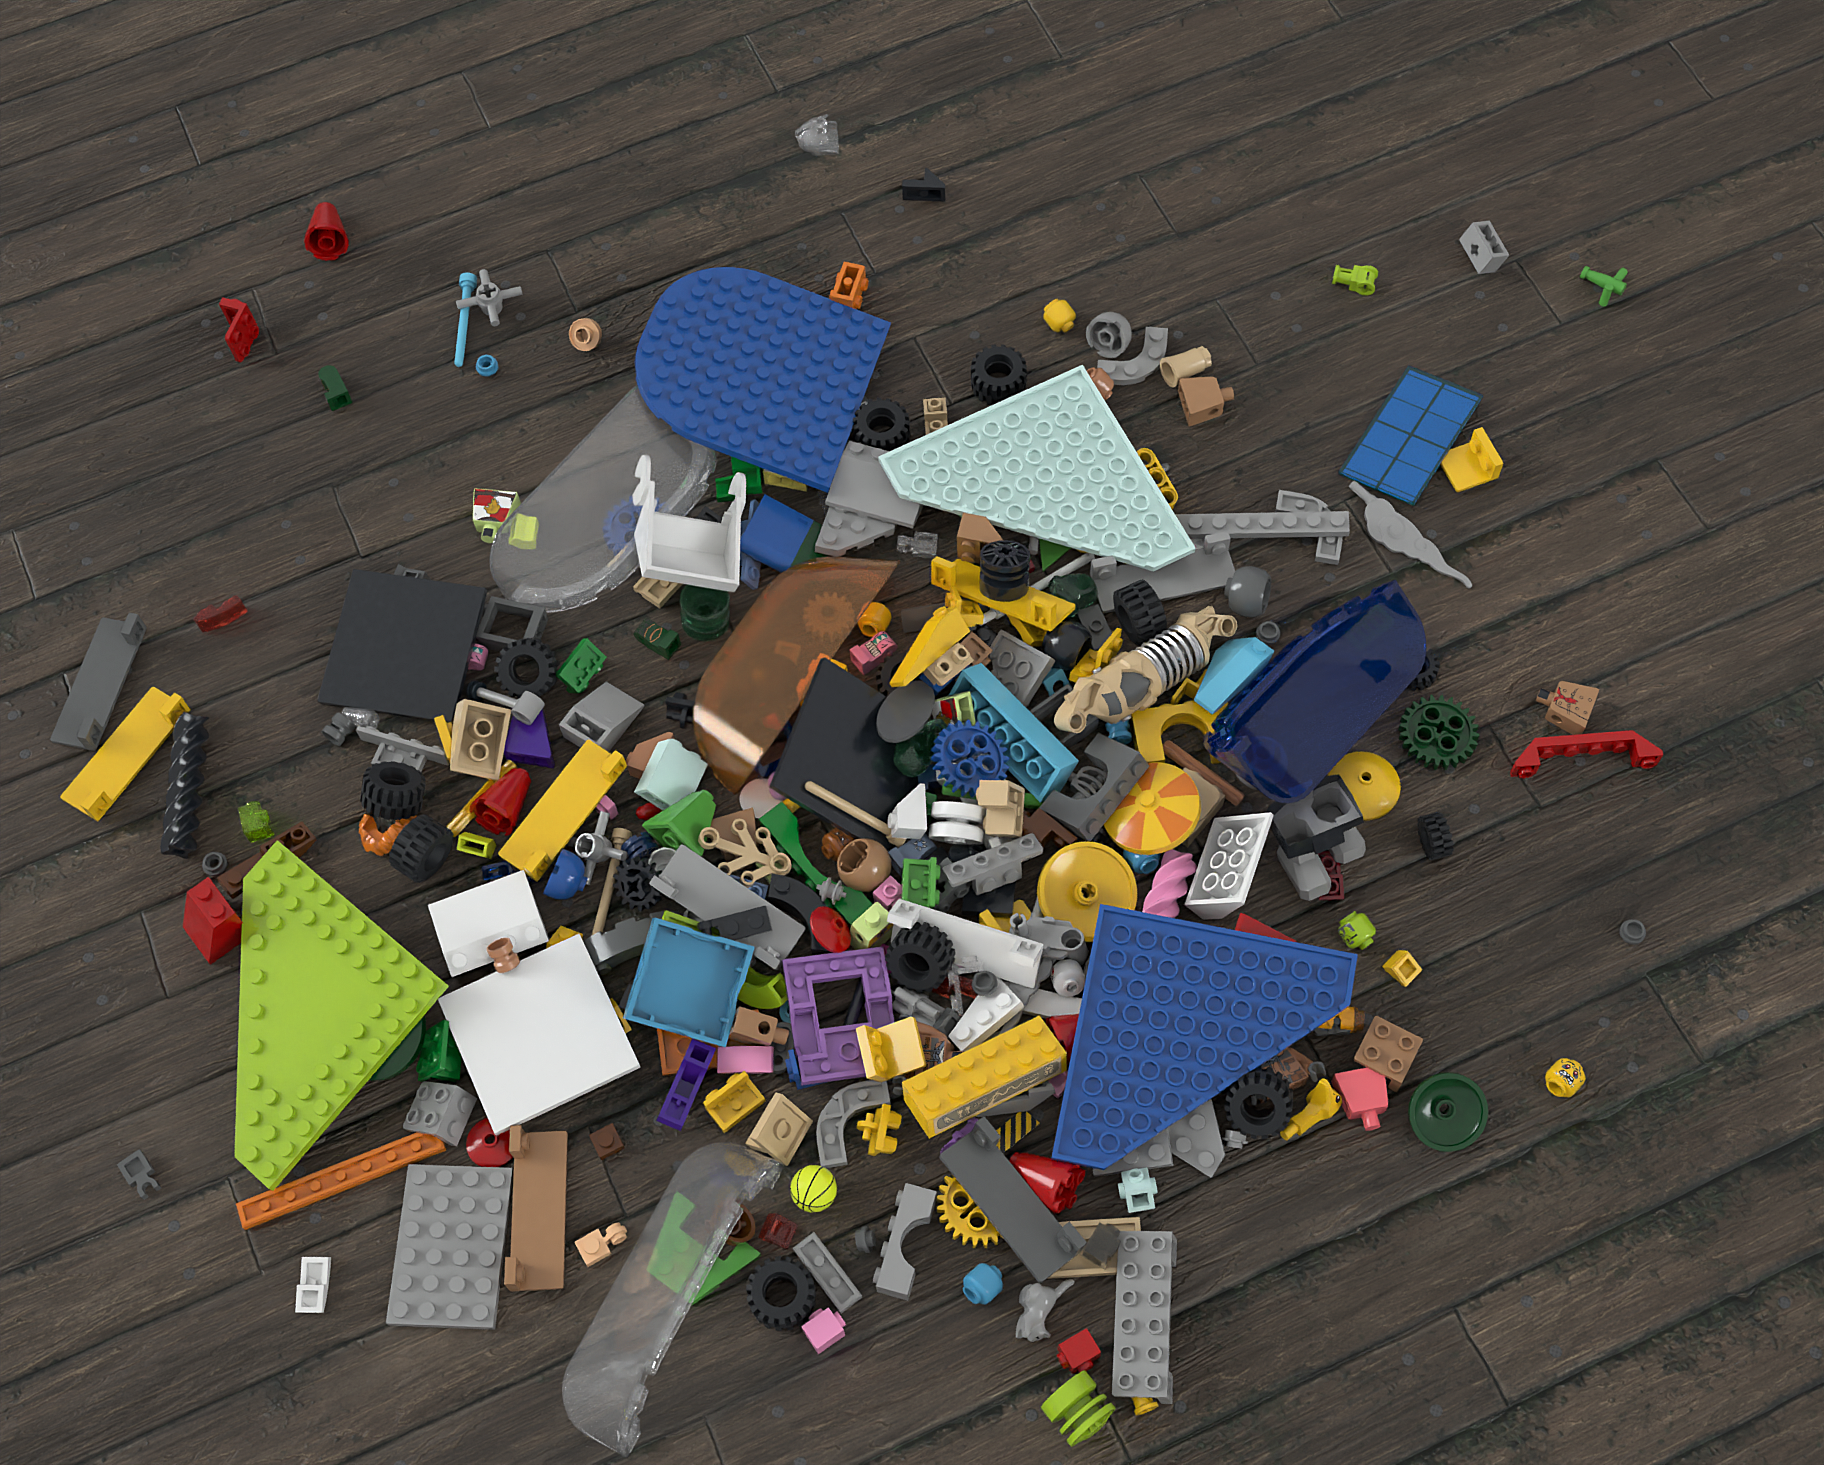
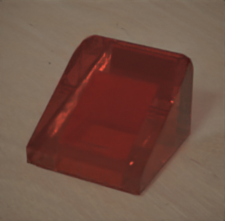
M769 1213L758 1238L783 1249H788L798 1225L777 1213Z

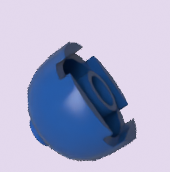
M562 849L543 894L554 899L566 900L573 897L577 890L583 891L588 878L584 876L585 865L581 858L568 850Z

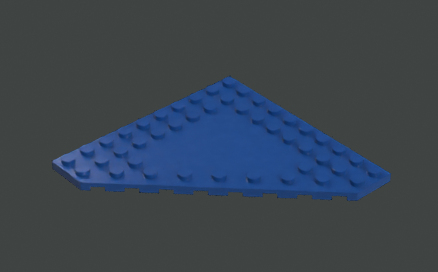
M1100 904L1051 1159L1105 1170L1237 1082L1242 1075L1255 1070L1348 1008L1351 1002L1358 954Z

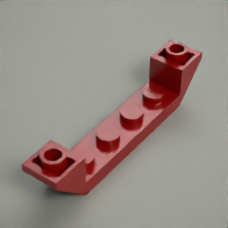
M1633 730L1534 738L1515 761L1510 775L1511 777L1519 776L1520 778L1532 777L1541 765L1539 757L1542 759L1551 758L1554 755L1572 757L1579 753L1596 755L1605 751L1621 753L1629 750L1632 767L1648 769L1659 763L1663 756V751Z

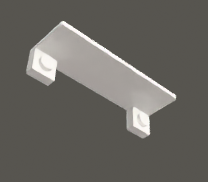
M898 899L888 913L887 922L893 923L891 943L901 928L911 929L916 922H919L921 925L926 922L931 927H938L941 933L945 932L948 935L946 938L952 941L953 946L951 948L955 949L956 953L954 964L979 972L988 971L998 978L1029 988H1034L1036 985L1043 949L1042 943L902 899Z

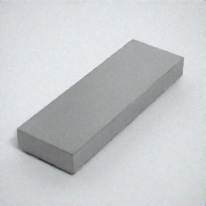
M815 1232L793 1247V1251L840 1314L862 1298L860 1292Z

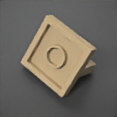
M775 1092L745 1144L751 1149L768 1153L780 1164L788 1166L813 1120L783 1094Z

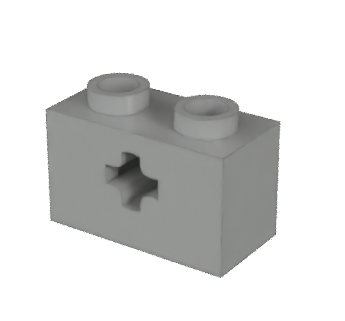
M1490 221L1473 222L1459 239L1478 274L1496 272L1509 256Z

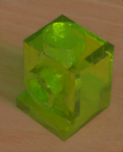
M251 801L245 806L238 807L243 833L250 843L274 836V831L268 824L270 823L269 814L266 809L262 810L258 801Z

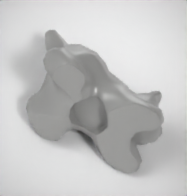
M1073 1279L1063 1281L1056 1289L1035 1283L1033 1285L1029 1284L1021 1290L1019 1303L1024 1307L1025 1311L1018 1320L1016 1338L1021 1339L1024 1337L1030 1342L1039 1341L1046 1337L1050 1338L1051 1334L1046 1331L1044 1321L1053 1308L1056 1299L1074 1284Z

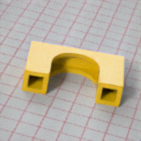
M1187 701L1178 705L1163 704L1159 707L1147 708L1143 711L1137 710L1131 714L1130 725L1136 751L1140 752L1147 763H1165L1161 735L1167 728L1175 724L1195 726L1204 734L1212 764L1231 762L1235 759L1238 748L1228 702L1213 715L1195 701Z

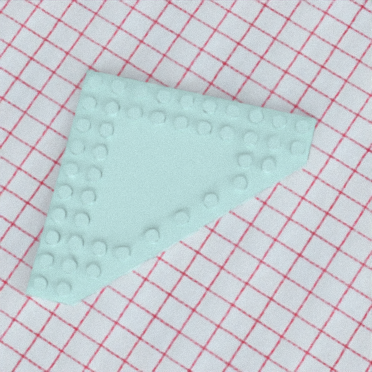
M1083 365L878 456L879 463L899 498L961 516L963 513L987 517L992 525L1102 557L1113 555L1116 561L1153 572L1194 553L1196 549Z

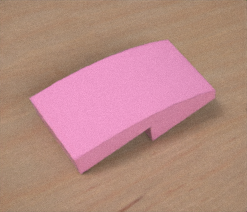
M718 1047L717 1073L736 1074L743 1071L747 1074L773 1073L774 1047Z

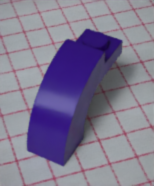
M692 1038L656 1121L681 1131L716 1048Z

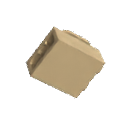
M1185 767L1183 771L1192 778L1201 798V814L1197 826L1191 835L1182 842L1183 845L1189 847L1223 806L1225 795L1219 787L1210 784L1198 772Z

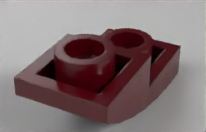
M1323 851L1318 856L1331 879V888L1329 893L1318 897V901L1344 900L1343 874H1341L1340 863L1335 862L1329 851Z

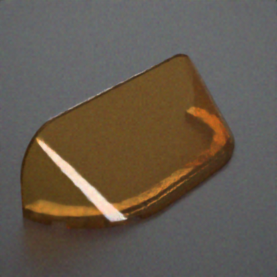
M832 556L809 559L790 567L768 584L711 661L697 688L696 701L693 707L694 733L703 759L707 760L709 766L714 771V776L734 795L807 694L820 659L824 657L828 660L832 659L900 560Z

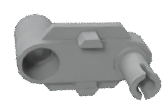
M1018 913L1011 916L1009 933L1042 943L1041 957L1057 960L1072 959L1081 966L1087 962L1089 953L1084 935L1079 929L1074 928L1070 921L1055 920L1049 916L1044 918L1031 917L1026 921V917L1023 914L1020 915L1021 919Z

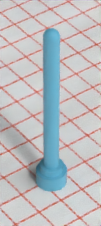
M462 273L460 275L459 286L462 290V299L470 298L471 292L477 286V276L472 273ZM470 307L460 309L454 361L457 367H461L464 362Z

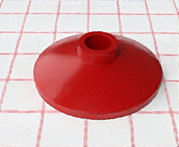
M826 906L816 908L810 916V926L816 940L825 949L833 953H842L847 950L851 944V934L844 918L832 908Z
M485 1118L475 1124L470 1130L466 1141V1149L471 1160L478 1166L501 1167L513 1158L509 1152L510 1129L496 1136L489 1119ZM490 1136H494V1142L491 1144H487V1138Z

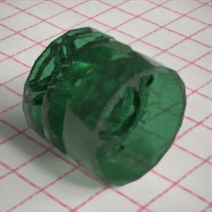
M686 585L680 596V616L683 630L688 636L700 641H711L724 635L729 628L730 597L728 591Z

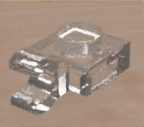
M915 532L914 538L898 536L897 552L906 553L913 550L914 557L935 558L938 534Z

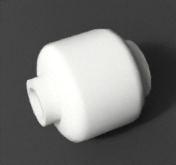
M1063 959L1058 961L1053 966L1050 974L1053 986L1061 996L1073 997L1084 989L1086 977L1081 965L1075 960Z

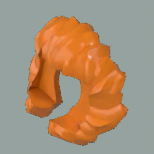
M364 814L359 823L358 833L361 835L365 851H372L378 856L388 854L401 830L417 816H410L409 819L395 820V824H392L385 833H381L378 831L374 818Z

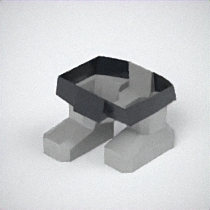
M1339 774L1321 777L1288 790L1266 809L1267 813L1271 812L1274 815L1270 829L1280 844L1277 850L1278 860L1301 899L1313 900L1329 893L1331 888V879L1318 856L1319 853L1329 850L1335 862L1342 864L1364 855L1366 850L1365 840L1356 828V826L1364 823L1363 815Z

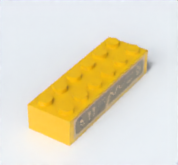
M1039 1015L903 1081L904 1101L930 1139L1067 1071L1066 1051Z

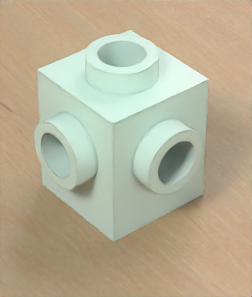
M1147 1167L1121 1172L1123 1183H1118L1120 1199H1126L1128 1212L1154 1209L1153 1194L1158 1192L1155 1177H1149Z

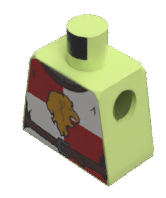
M474 488L473 522L476 530L482 532L481 539L484 542L493 543L495 542L496 534L507 535L510 533L512 519L518 514L521 507L517 492Z
M970 691L944 696L935 700L933 712L927 722L931 725V731L935 737H938L939 733L946 729L950 723L955 725L958 720L962 724L970 720L972 726L976 723Z

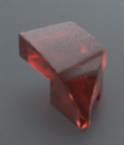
M956 975L946 977L937 989L933 988L931 991L948 999L952 990L974 999L978 996L972 988L973 979Z

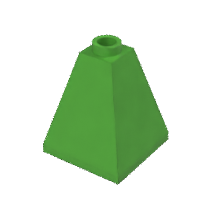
M706 790L692 792L645 821L642 826L662 848H672L677 851L680 845H685L699 856H702L704 848L700 846L698 837L704 828L711 826L716 804L712 801L714 798Z

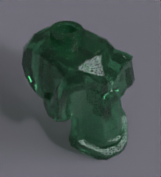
M1087 574L1056 575L1048 582L1051 595L1075 604V610L1068 617H1073L1081 609L1092 605L1098 596V588L1094 580Z
M942 719L927 721L917 734L907 740L897 742L893 760L901 773L909 777H916L922 774L931 762H934L931 760V757L936 754L931 751L935 745L934 740L948 726Z

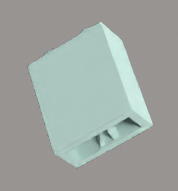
M675 739L660 741L657 743L634 792L661 810H665L696 791L708 764L701 760L700 755L686 750Z

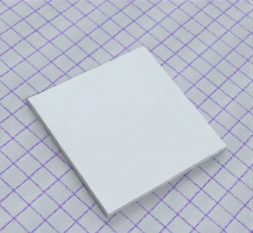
M580 934L521 960L517 967L508 972H494L438 998L496 1136L509 1130L510 1126L520 1125L640 1068L639 1062Z

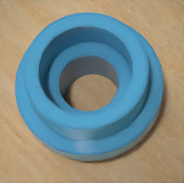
M482 355L477 360L476 370L482 376H491L498 370V362L490 355Z

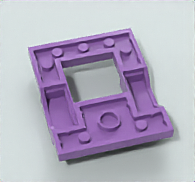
M883 946L844 951L842 953L783 959L782 968L789 1005V1018L801 1085L865 1077L866 1072L856 1028L866 1025L878 1029L894 1023L892 994ZM861 977L868 1023L820 1029L812 984Z

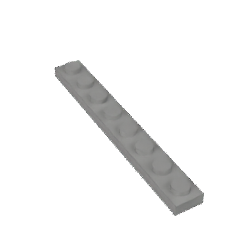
M1349 511L1175 514L1190 539H1205L1206 535L1225 531L1229 532L1230 538L1349 536Z

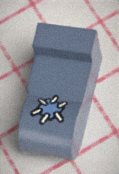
M924 833L921 839H911L898 849L895 847L888 853L891 858V865L902 878L904 858L923 860L937 850V846Z

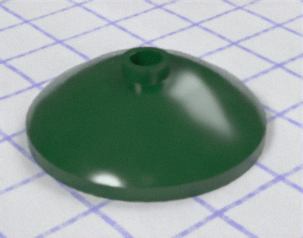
M1453 1072L1435 1074L1424 1080L1414 1091L1409 1103V1122L1415 1135L1430 1148L1444 1152L1458 1151L1471 1145L1482 1134L1488 1119L1487 1100L1481 1088L1470 1078ZM1442 1104H1447L1446 1110L1440 1112V1106Z

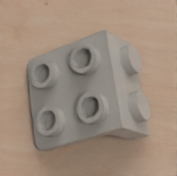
M424 1081L417 1090L416 1097L406 1115L403 1128L411 1132L433 1135L451 1146H457L477 1098L456 1085Z

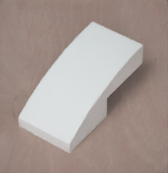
M302 1257L300 1284L297 1285L295 1312H324L329 1286L331 1257Z

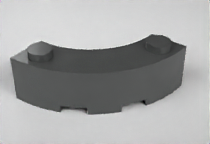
M665 911L650 913V918L637 922L635 918L624 920L615 924L616 929L605 932L603 935L599 931L584 940V945L598 975L607 974L616 965L642 955L652 918L662 919ZM670 911V912H673V913H675V914L680 915V914H679V911Z

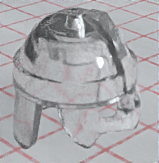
M829 114L810 118V120L806 121L795 131L799 146L809 154H813V156L839 155L836 121H826V117Z

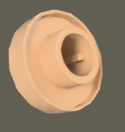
M581 318L570 326L569 339L578 350L590 351L600 344L602 331L599 324L593 319Z

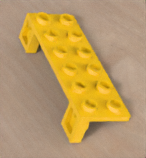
M938 556L931 561V584L950 591V586H956L960 596L1018 618L1041 629L1051 632L1075 610V604L1030 586L1027 594L1018 600L1010 602L991 600L980 591L981 570L979 566L962 561L961 559L950 562Z
M151 687L62 793L60 798L98 822L173 732L176 720H178L183 712L191 710L184 699L176 693H173L170 697L159 689Z
M587 740L498 852V855L520 871L524 870L527 876L538 882L625 770L627 764L623 755L616 750L611 754L591 740Z

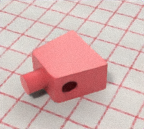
M1369 1068L1336 1073L1331 1082L1333 1088L1342 1098L1343 1102L1341 1105L1347 1118L1350 1120L1362 1118L1366 1131L1379 1128L1380 1123L1377 1115L1385 1113L1388 1107L1385 1076Z

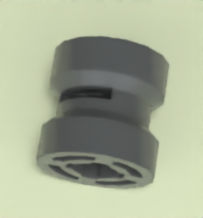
M336 713L332 717L331 724L326 725L321 733L335 745L341 746L345 741V736L352 733L355 725L344 715Z

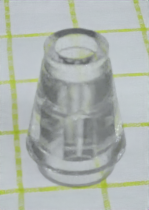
M345 707L342 711V715L347 717L355 727L361 726L366 728L371 726L377 728L379 715L373 709Z

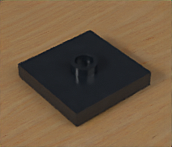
M1016 881L976 895L971 885L968 893L963 898L962 915L979 916L981 912L988 909L993 917L1011 918L1014 909Z

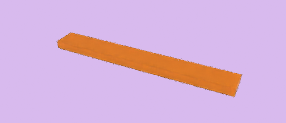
M416 1132L279 1186L274 1191L269 1190L238 1202L236 1206L242 1228L245 1230L406 1167L408 1164H413L446 1151L445 1144L433 1135Z

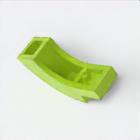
M749 966L745 982L739 991L737 999L747 1005L760 1009L780 1007L788 1000L784 977L781 972L773 976L762 975Z

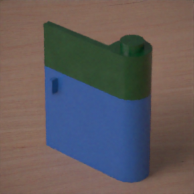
M764 494L740 539V551L808 588H811L812 585H818L823 575L819 571L827 557L826 554L815 552V545L823 525Z

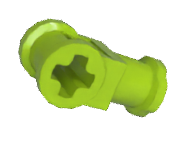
M1336 265L1332 284L1350 285L1349 290L1356 291L1361 295H1371L1375 291L1374 281L1378 277V270L1368 265H1354L1353 270Z

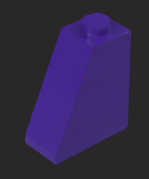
M543 708L531 725H526L514 716L512 717L504 748V755L507 760L515 763L554 768L555 761Z

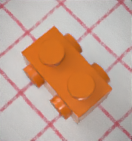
M843 262L840 272L837 273L835 287L831 290L829 299L854 309H860L862 304L861 295L863 291L867 290L869 279L866 278L865 266Z

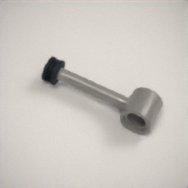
M479 681L470 682L466 690L468 698L475 701L487 699L511 707L512 715L526 725H531L545 706L544 702L531 692L525 691L519 699H514L488 690L486 685Z

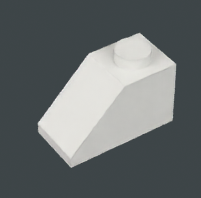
M919 784L897 804L892 813H889L888 828H891L893 838L921 839L927 831L925 784Z

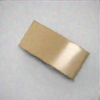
M946 398L923 399L925 431L927 435L948 425Z

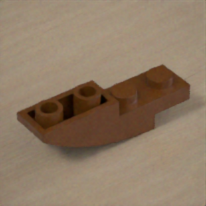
M302 821L261 845L260 852L217 877L218 883L231 899L243 893V878L277 840L298 858L314 844L316 837Z

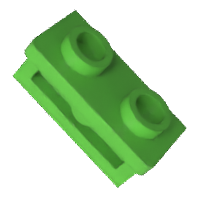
M931 857L930 860L903 859L902 900L934 909L935 905L939 904L940 892L935 888L936 880L940 878V865H936V857Z

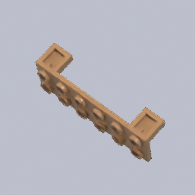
M521 1125L510 1126L509 1152L514 1158L511 1257H505L504 1285L510 1292L564 1288L568 1133L566 1131L525 1133Z

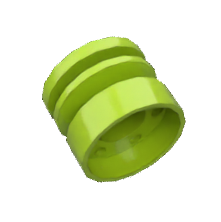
M1085 1370L1063 1384L1041 1406V1410L1052 1423L1065 1418L1066 1422L1060 1429L1061 1435L1074 1430L1067 1439V1443L1071 1447L1083 1440L1089 1439L1107 1423L1108 1418L1116 1409L1112 1403H1108L1101 1409L1099 1408L1106 1400L1105 1394L1098 1395L1093 1399L1090 1397L1097 1384Z

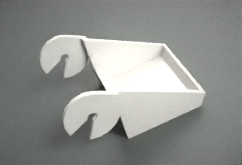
M642 455L635 472V477L641 478L632 495L634 505L642 506L634 533L642 577L735 592L739 586L741 515L746 503V477L744 473L738 472L733 477L728 494L735 495V500L727 512H724L722 522H711L655 512L657 499H654L655 481H650L651 459L649 455Z

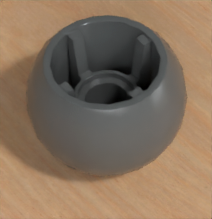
M1245 566L1237 569L1233 578L1227 579L1224 595L1226 599H1229V608L1237 615L1253 618L1264 614L1270 598L1271 576L1262 568L1255 566Z

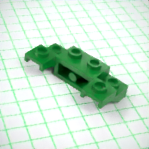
M732 456L733 475L715 478L717 503L735 500V495L728 493L733 477L738 472L744 473L746 477V495L762 493L761 470L763 468Z

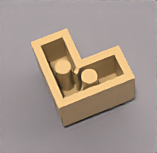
M980 780V785L976 790V799L979 806L987 809V814L983 819L985 834L999 838L1022 837L1025 788L1009 780Z

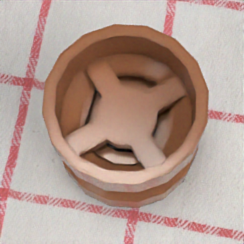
M510 938L495 940L486 948L489 956L494 958L493 964L498 973L508 972L520 963L517 953L512 950L513 944Z

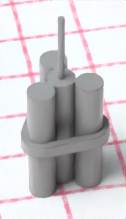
M907 986L903 989L898 987L895 992L891 990V993L896 996L895 1001L892 1003L893 1010L901 1015L907 1014L910 1017H914L918 1022L933 1026L945 1011L943 1007L929 1000V996L926 994H919L914 990L906 989Z

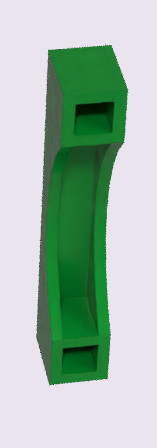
M780 802L759 818L760 827H765L770 831V838L778 853H784L790 858L791 870L795 875L799 876L801 874L806 880L804 882L805 885L819 895L820 890L816 889L817 885H822L823 881H826L828 878L814 868L805 856L799 843L797 818L783 802ZM760 832V834L762 835V837H763V838H766V835H765L764 833ZM841 885L844 887L843 892L847 893L846 897H841L840 901H837L835 905L832 904V899L826 898L824 903L827 907L837 911L844 918L850 929L852 923L873 904L861 891Z

